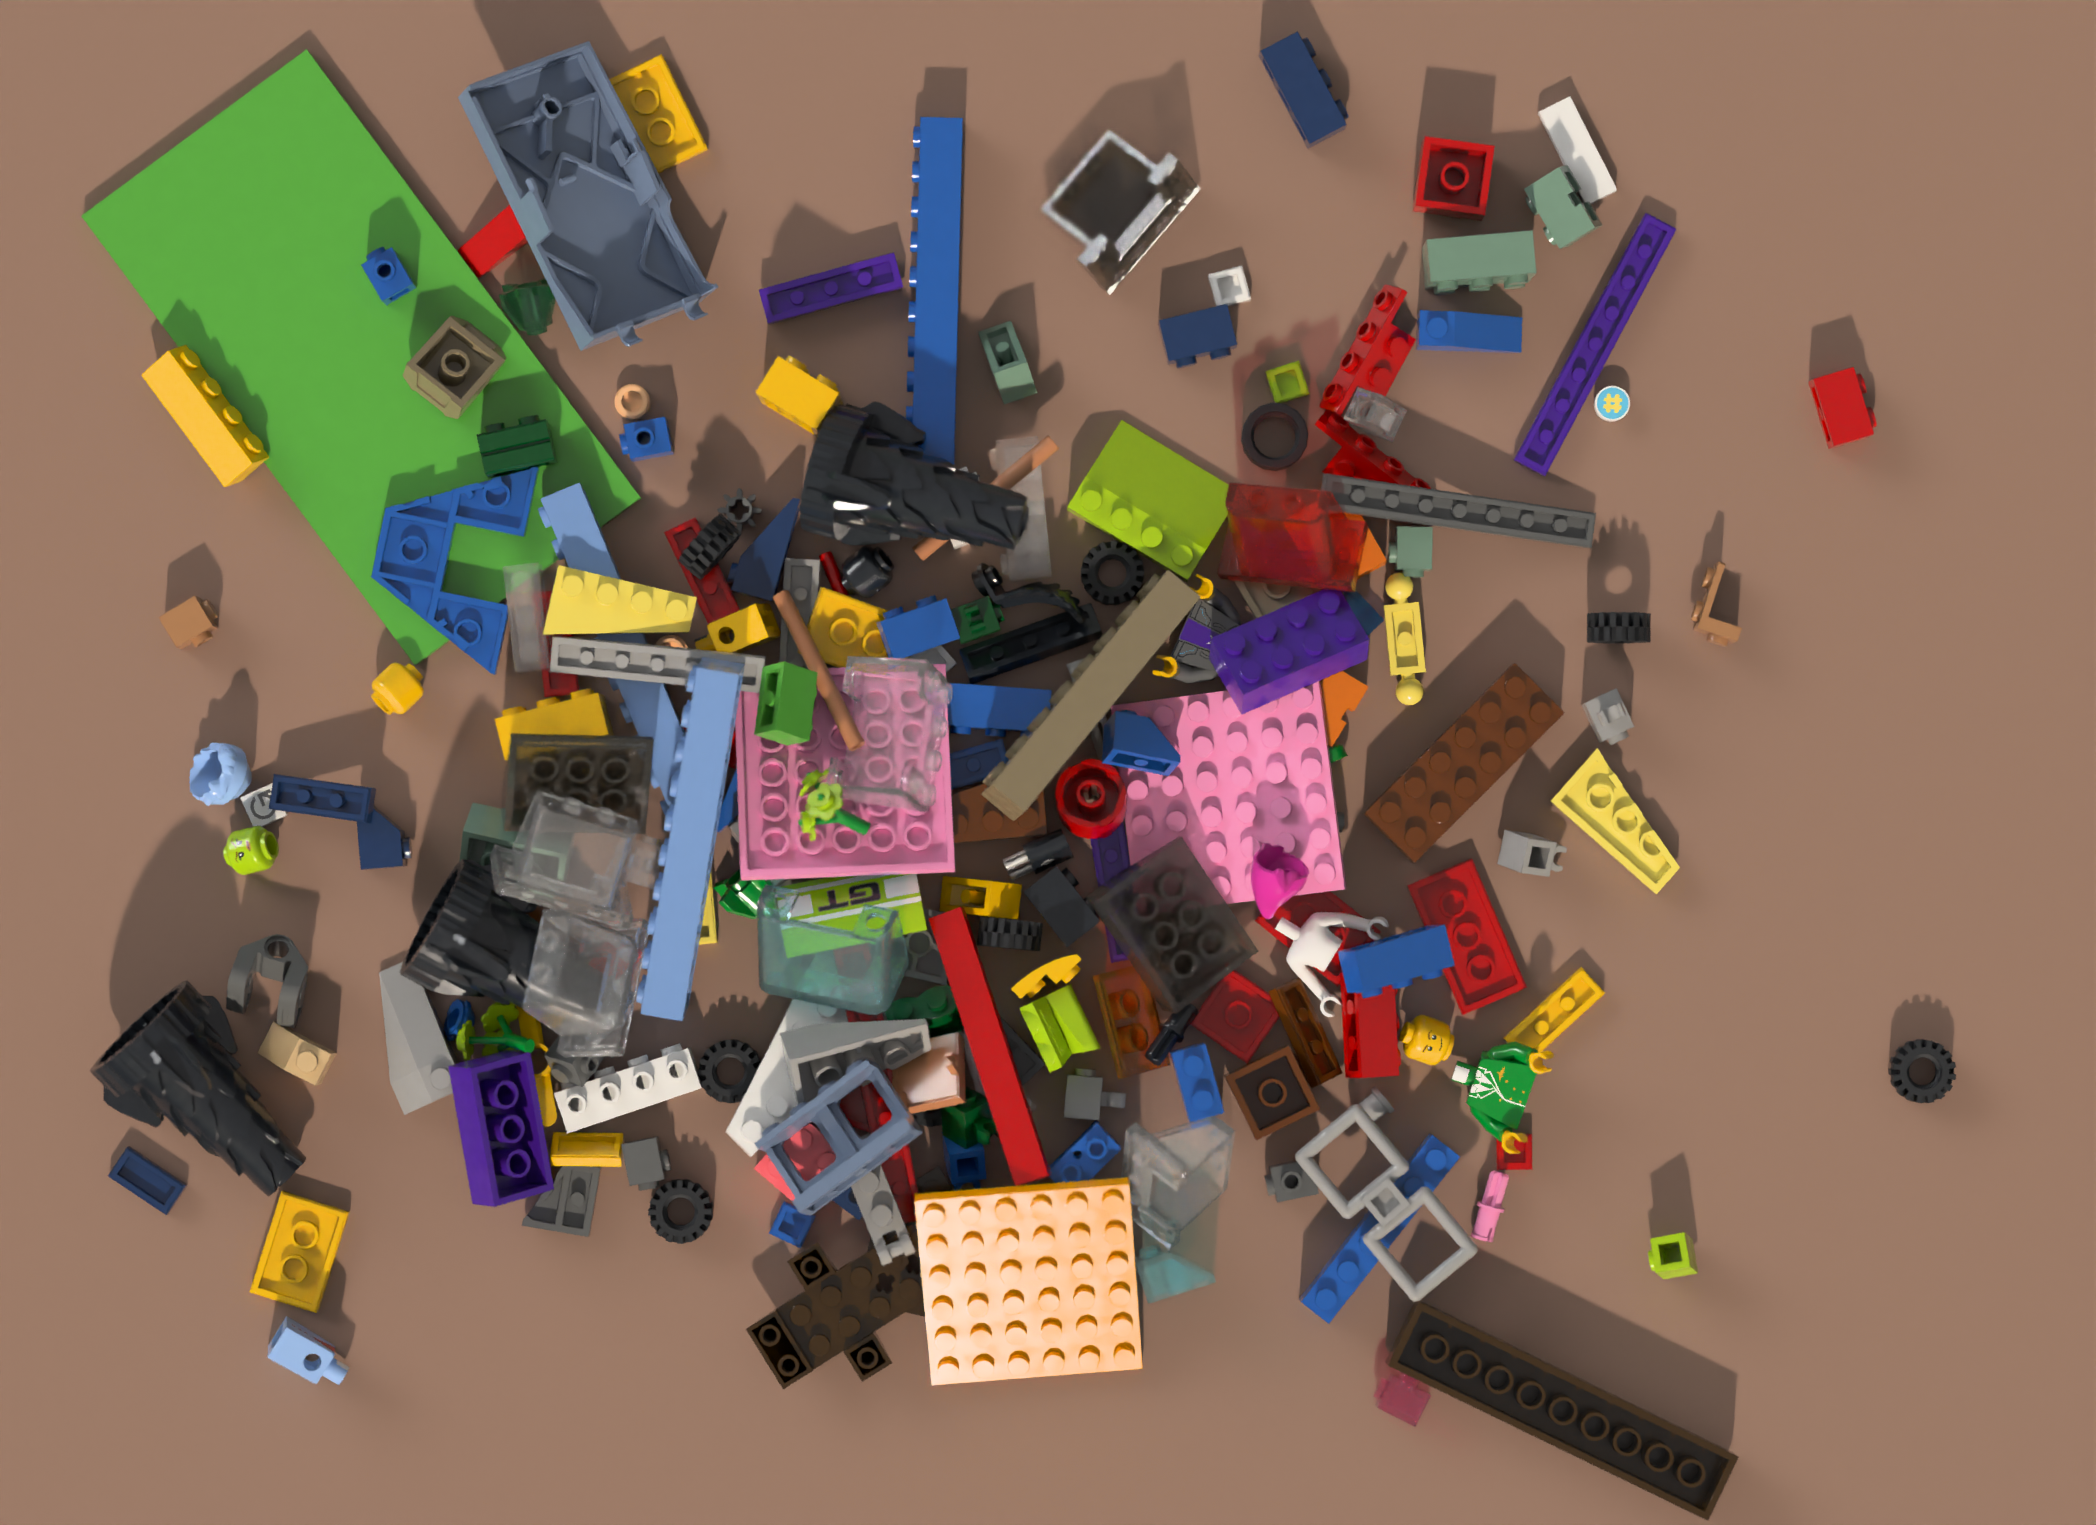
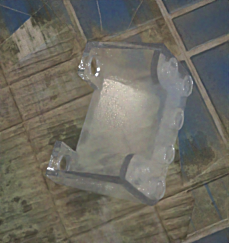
M848 656L842 690L854 700L852 718L865 744L853 751H849L847 747L844 763L838 758L830 759L827 783L829 785L837 783L838 775V784L843 788V794L840 798L843 800L927 812L936 801V787L934 783L936 772L940 770L942 764L940 746L942 738L947 733L945 715L947 704H950L952 700V685L947 682L945 676L927 659Z

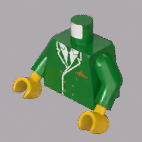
M1518 1042L1494 1046L1489 1051H1482L1477 1067L1457 1060L1451 1077L1452 1081L1470 1086L1466 1103L1470 1106V1112L1487 1132L1502 1142L1503 1149L1510 1154L1521 1153L1514 1146L1515 1139L1520 1142H1527L1528 1140L1525 1134L1514 1133L1512 1128L1518 1129L1536 1074L1552 1070L1543 1065L1542 1059L1554 1058V1054L1551 1051L1538 1052L1536 1049Z

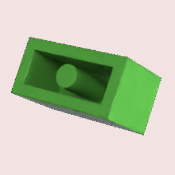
M785 661L764 666L762 669L754 735L787 746L809 741L813 728L812 716L814 700L817 695L818 673Z

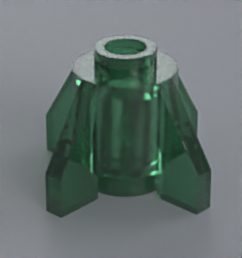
M546 278L519 285H502L503 293L499 294L501 307L518 327V330L526 331L527 335H538L547 332V326L553 324L552 314L556 299Z

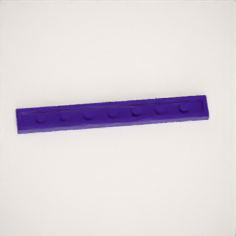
M1648 213L1644 214L1517 452L1514 461L1544 477L1546 476L1677 230L1676 228Z

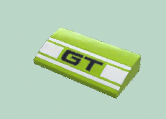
M917 874L827 877L775 888L787 957L928 930Z

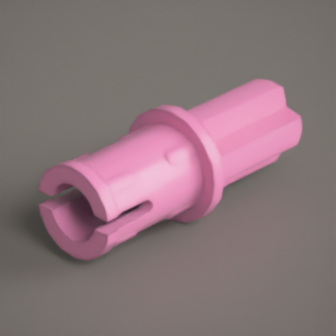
M1500 1171L1490 1172L1482 1201H1477L1479 1209L1471 1237L1486 1242H1493L1500 1213H1504L1505 1210L1501 1205L1509 1180L1507 1174Z

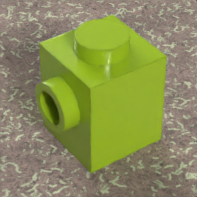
M1685 1232L1650 1238L1652 1250L1648 1251L1650 1267L1661 1278L1670 1279L1698 1273L1693 1239Z

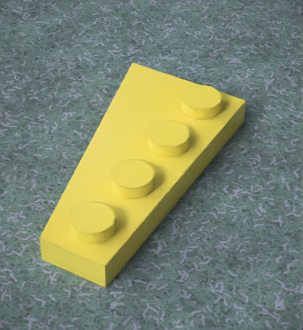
M558 565L542 635L688 633L697 597Z
M1596 748L1550 802L1653 893L1657 894L1680 867L1644 818L1636 803L1633 802L1616 774L1608 766L1598 748Z

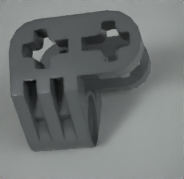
M275 934L240 947L228 980L226 1009L241 1014L246 1012L252 995L254 975L256 972H259L262 977L283 982L278 1001L277 1024L295 1029L303 1008L304 992L307 987L308 965L293 941L285 935Z

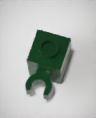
M989 596L950 609L960 635L961 645L1001 631L999 623L1005 621L1000 605L995 602L991 603Z
M966 1087V1103L941 1108L943 1136L964 1149H968L977 1143L990 1144L992 1134L999 1137L994 1119H992L987 1097L970 1087Z

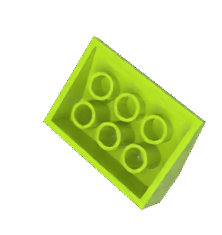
M1121 420L1067 506V510L1120 543H1126L1143 557L1163 569L1171 571L1175 576L1187 583L1241 492Z

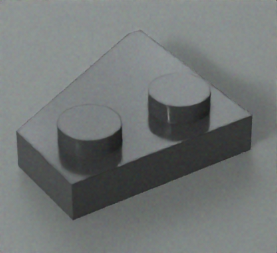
M562 1166L553 1179L554 1190L542 1193L530 1212L522 1220V1226L589 1237L602 1167Z

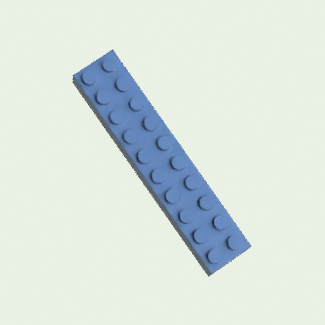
M703 657L698 666L693 665L689 673L687 692H693L692 700H687V704L684 705L681 726L687 727L686 735L682 734L681 740L678 741L675 761L681 762V768L676 769L670 787V796L676 797L675 804L671 803L666 813L664 831H670L669 838H665L664 844L661 846L658 865L664 866V872H659L653 892V900H658L659 903L658 907L654 906L653 913L650 914L647 934L653 935V940H648L642 960V968L648 969L647 975L643 974L642 980L639 982L636 1003H642L641 1014L683 1021L689 1007L745 664Z

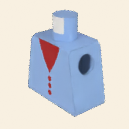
M288 1316L285 1317L268 1345L267 1358L314 1384H317L320 1378L324 1376L339 1385L349 1370V1366L334 1358V1345ZM309 1354H317L319 1356L316 1361H308L305 1357Z

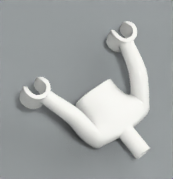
M1316 912L1307 919L1301 928L1283 917L1280 919L1275 929L1293 940L1286 960L1295 974L1321 1000L1320 1010L1325 1016H1335V1013L1326 1007V1001L1333 1000L1341 1005V998L1336 994H1330L1307 965L1324 972L1343 940L1329 931L1328 927H1345L1366 931L1372 939L1379 940L1382 937L1373 931L1372 925L1374 923H1381L1384 927H1389L1388 921L1385 918L1375 917L1369 920L1347 913Z

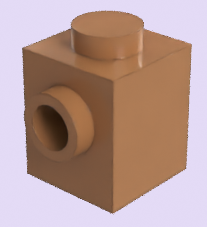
M193 596L158 617L174 645L179 649H184L192 643L194 647L206 643L213 638L211 632L218 628L214 619L218 618L214 607L208 599L202 601L197 596Z

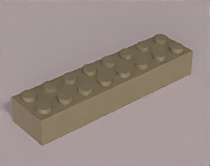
M1167 570L1161 577L1155 573L1136 594L1140 601L1137 603L1133 600L1114 621L1119 627L1117 629L1111 627L1103 634L1092 648L1097 652L1096 655L1093 656L1089 653L1070 674L1075 679L1073 683L1067 680L1048 701L1053 707L1050 710L1045 707L1026 728L1031 734L1028 737L1023 734L1005 753V756L1009 759L1008 762L1005 764L1003 761H1000L983 780L987 787L981 795L1012 821H1015L1028 809L1200 599L1201 596L1171 571Z

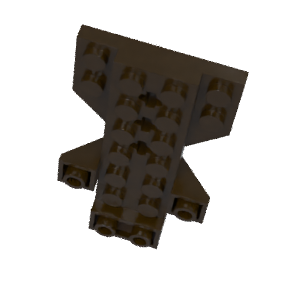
M939 1165L916 1179L918 1194L954 1191ZM917 1221L905 1223L916 1251L913 1254L918 1258L920 1253ZM896 1231L883 1235L886 1245L899 1240ZM870 1237L867 1252L840 1269L835 1267L818 1242L787 1261L805 1291L746 1328V1331L782 1389L790 1386L843 1351L862 1382L892 1364L876 1330L905 1312L925 1317L921 1272L916 1273L915 1269L912 1271L907 1269L906 1266L910 1260L908 1256H905V1253L892 1258L893 1262L883 1266ZM885 1273L886 1277L892 1274L895 1278L891 1284L893 1288L891 1291L886 1292L885 1288L880 1290L876 1284L880 1281L879 1274Z

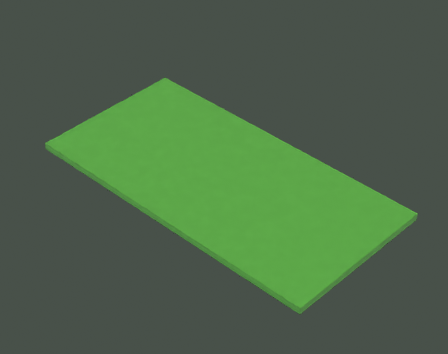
M307 49L81 216L178 347L187 345L190 350L198 355L202 367L211 378L218 382L223 395L231 406H234L241 413L243 422L252 434L261 440L263 449L269 455V458L264 461L266 466L414 665L417 666L450 640L371 577L385 508L491 480L492 478H488L485 474L477 440V434L485 433V426L504 423L505 428L519 425L518 419L539 415L540 420L546 419L549 422L557 463L538 467L539 473L525 537L456 523L442 592L501 603L557 562L559 559L551 542L557 539L552 526L545 528L538 508L543 507L541 502L543 497L581 483L600 528L641 499ZM380 247H385L386 250L392 247L396 251L417 287L388 305L382 302L361 264L368 261L366 256ZM451 315L471 323L499 345L507 358L459 419L445 416L442 411L419 393L412 390L403 377L406 364Z

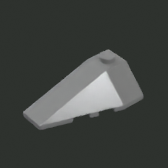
M401 962L379 972L390 1084L404 1115L453 1094L448 1066L458 1064L459 1061L450 1041L447 1040L443 1025L426 988L400 975L403 963Z
M926 1019L812 1024L780 1033L784 1058L797 1105L802 1102L809 1103L818 1096L817 1092L823 1085L830 1081L837 1082L847 1074L845 1072L846 1069L858 1060L865 1061L868 1059L878 1063L882 1070L887 1068L894 1070L931 1050ZM867 1080L861 1085L864 1087L865 1085L871 1083V1081Z

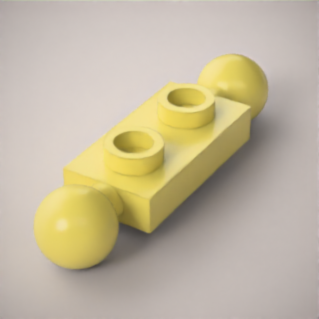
M1394 573L1388 577L1385 584L1386 592L1394 600V604L1383 606L1390 676L1401 675V681L1396 686L1398 700L1405 705H1415L1422 699L1424 693L1421 682L1415 679V673L1426 672L1419 602L1408 603L1407 598L1413 591L1411 578L1405 577L1403 573Z

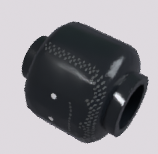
M863 546L843 562L842 572L844 577L841 578V582L851 595L858 593L864 598H871L892 581L894 565L889 556L880 547Z

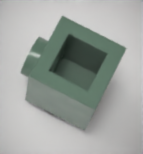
M1397 526L1395 528V542H1389L1388 562L1395 563V571H1403L1405 577L1422 578L1424 577V571L1432 570L1433 527Z

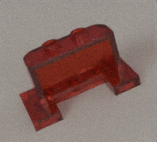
M1229 483L1225 501L1229 522L1217 572L1220 579L1355 592L1368 525L1365 521L1348 520L1331 491Z

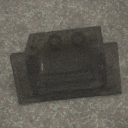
M1108 130L1092 150L1083 155L1074 171L1059 183L1055 193L1040 210L1048 219L1085 249L1078 257V262L1098 286L1110 295L1199 192L1200 187L1182 163L1172 154L1168 153L1156 165L1112 131Z

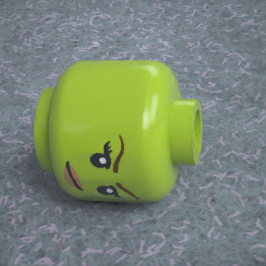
M253 826L232 832L227 839L223 855L226 863L232 866L237 873L247 875L271 868L275 858L278 856L279 846L272 832H268L262 826Z

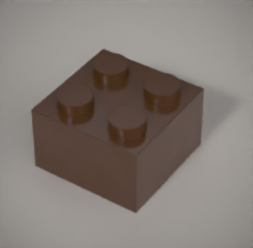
M1285 1045L1224 1075L1256 1141L1320 1110L1289 1045Z

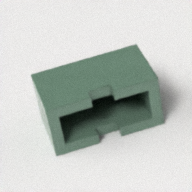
M1568 165L1556 168L1524 188L1528 195L1525 200L1529 209L1534 215H1540L1546 225L1543 231L1552 245L1555 246L1557 244L1559 249L1572 245L1603 225L1590 202L1587 201L1583 204L1577 196L1576 192L1581 190V187Z

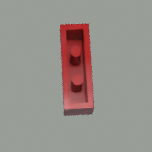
M1340 972L1345 1078L1399 1076L1401 1053L1398 1049L1397 1041L1399 1017L1396 1013L1395 1001L1398 988L1392 989V985L1382 987V994L1362 998L1361 993H1347L1343 972Z

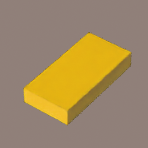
M553 1132L550 1154L551 1166L622 1167L623 1151L621 1144L624 1143L623 1133Z

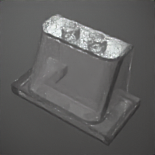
M537 791L512 849L494 845L490 854L495 892L629 930L634 918L627 882H624L623 879L638 832L636 819L616 814L613 810L606 807L595 808L584 805L575 798L567 797L564 799Z
M543 909L522 1009L560 1035L557 1053L563 1057L624 1056L642 968L643 954L648 938L647 929L649 922L644 918L588 920L563 909Z
M1215 1116L1152 1134L1136 1122L1126 1130L1121 1178L1129 1177L1132 1220L1169 1250L1180 1241L1181 1231L1227 1190L1235 1130Z

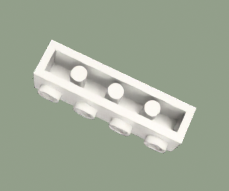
M679 1043L661 1049L662 1057L649 1061L646 1054L627 1061L629 1066L627 1069L615 1072L614 1066L596 1071L594 1073L595 1079L586 1082L583 1087L569 1082L567 1084L560 1083L562 1091L556 1092L554 1095L567 1133L701 1089V1080L698 1076V1068L691 1047L682 1050Z

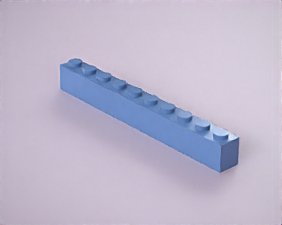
M577 483L541 498L543 507L538 508L545 528L552 526L557 539L551 542L559 561L565 559L569 568L622 580L583 485ZM643 633L597 634V637L593 638L648 644ZM608 678L613 691L619 689L624 702L619 704L626 723L632 721L638 733L633 736L634 743L640 756L646 754L651 767L647 768L646 771L653 788L659 786L665 800L660 801V805L666 817L670 804H675L676 797L670 796L672 777L675 775L676 769L681 768V762L675 761L678 741L681 740L682 734L686 735L665 683Z

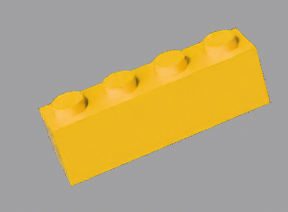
M187 345L168 350L141 375L224 487L243 481L269 458V455L263 449L261 440L252 434L243 422L241 413L234 406H231L223 395L218 382L208 375L202 367L198 355L190 350Z

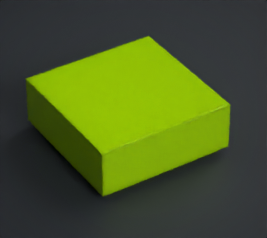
M1299 361L1265 371L1275 403L1282 404L1310 394Z

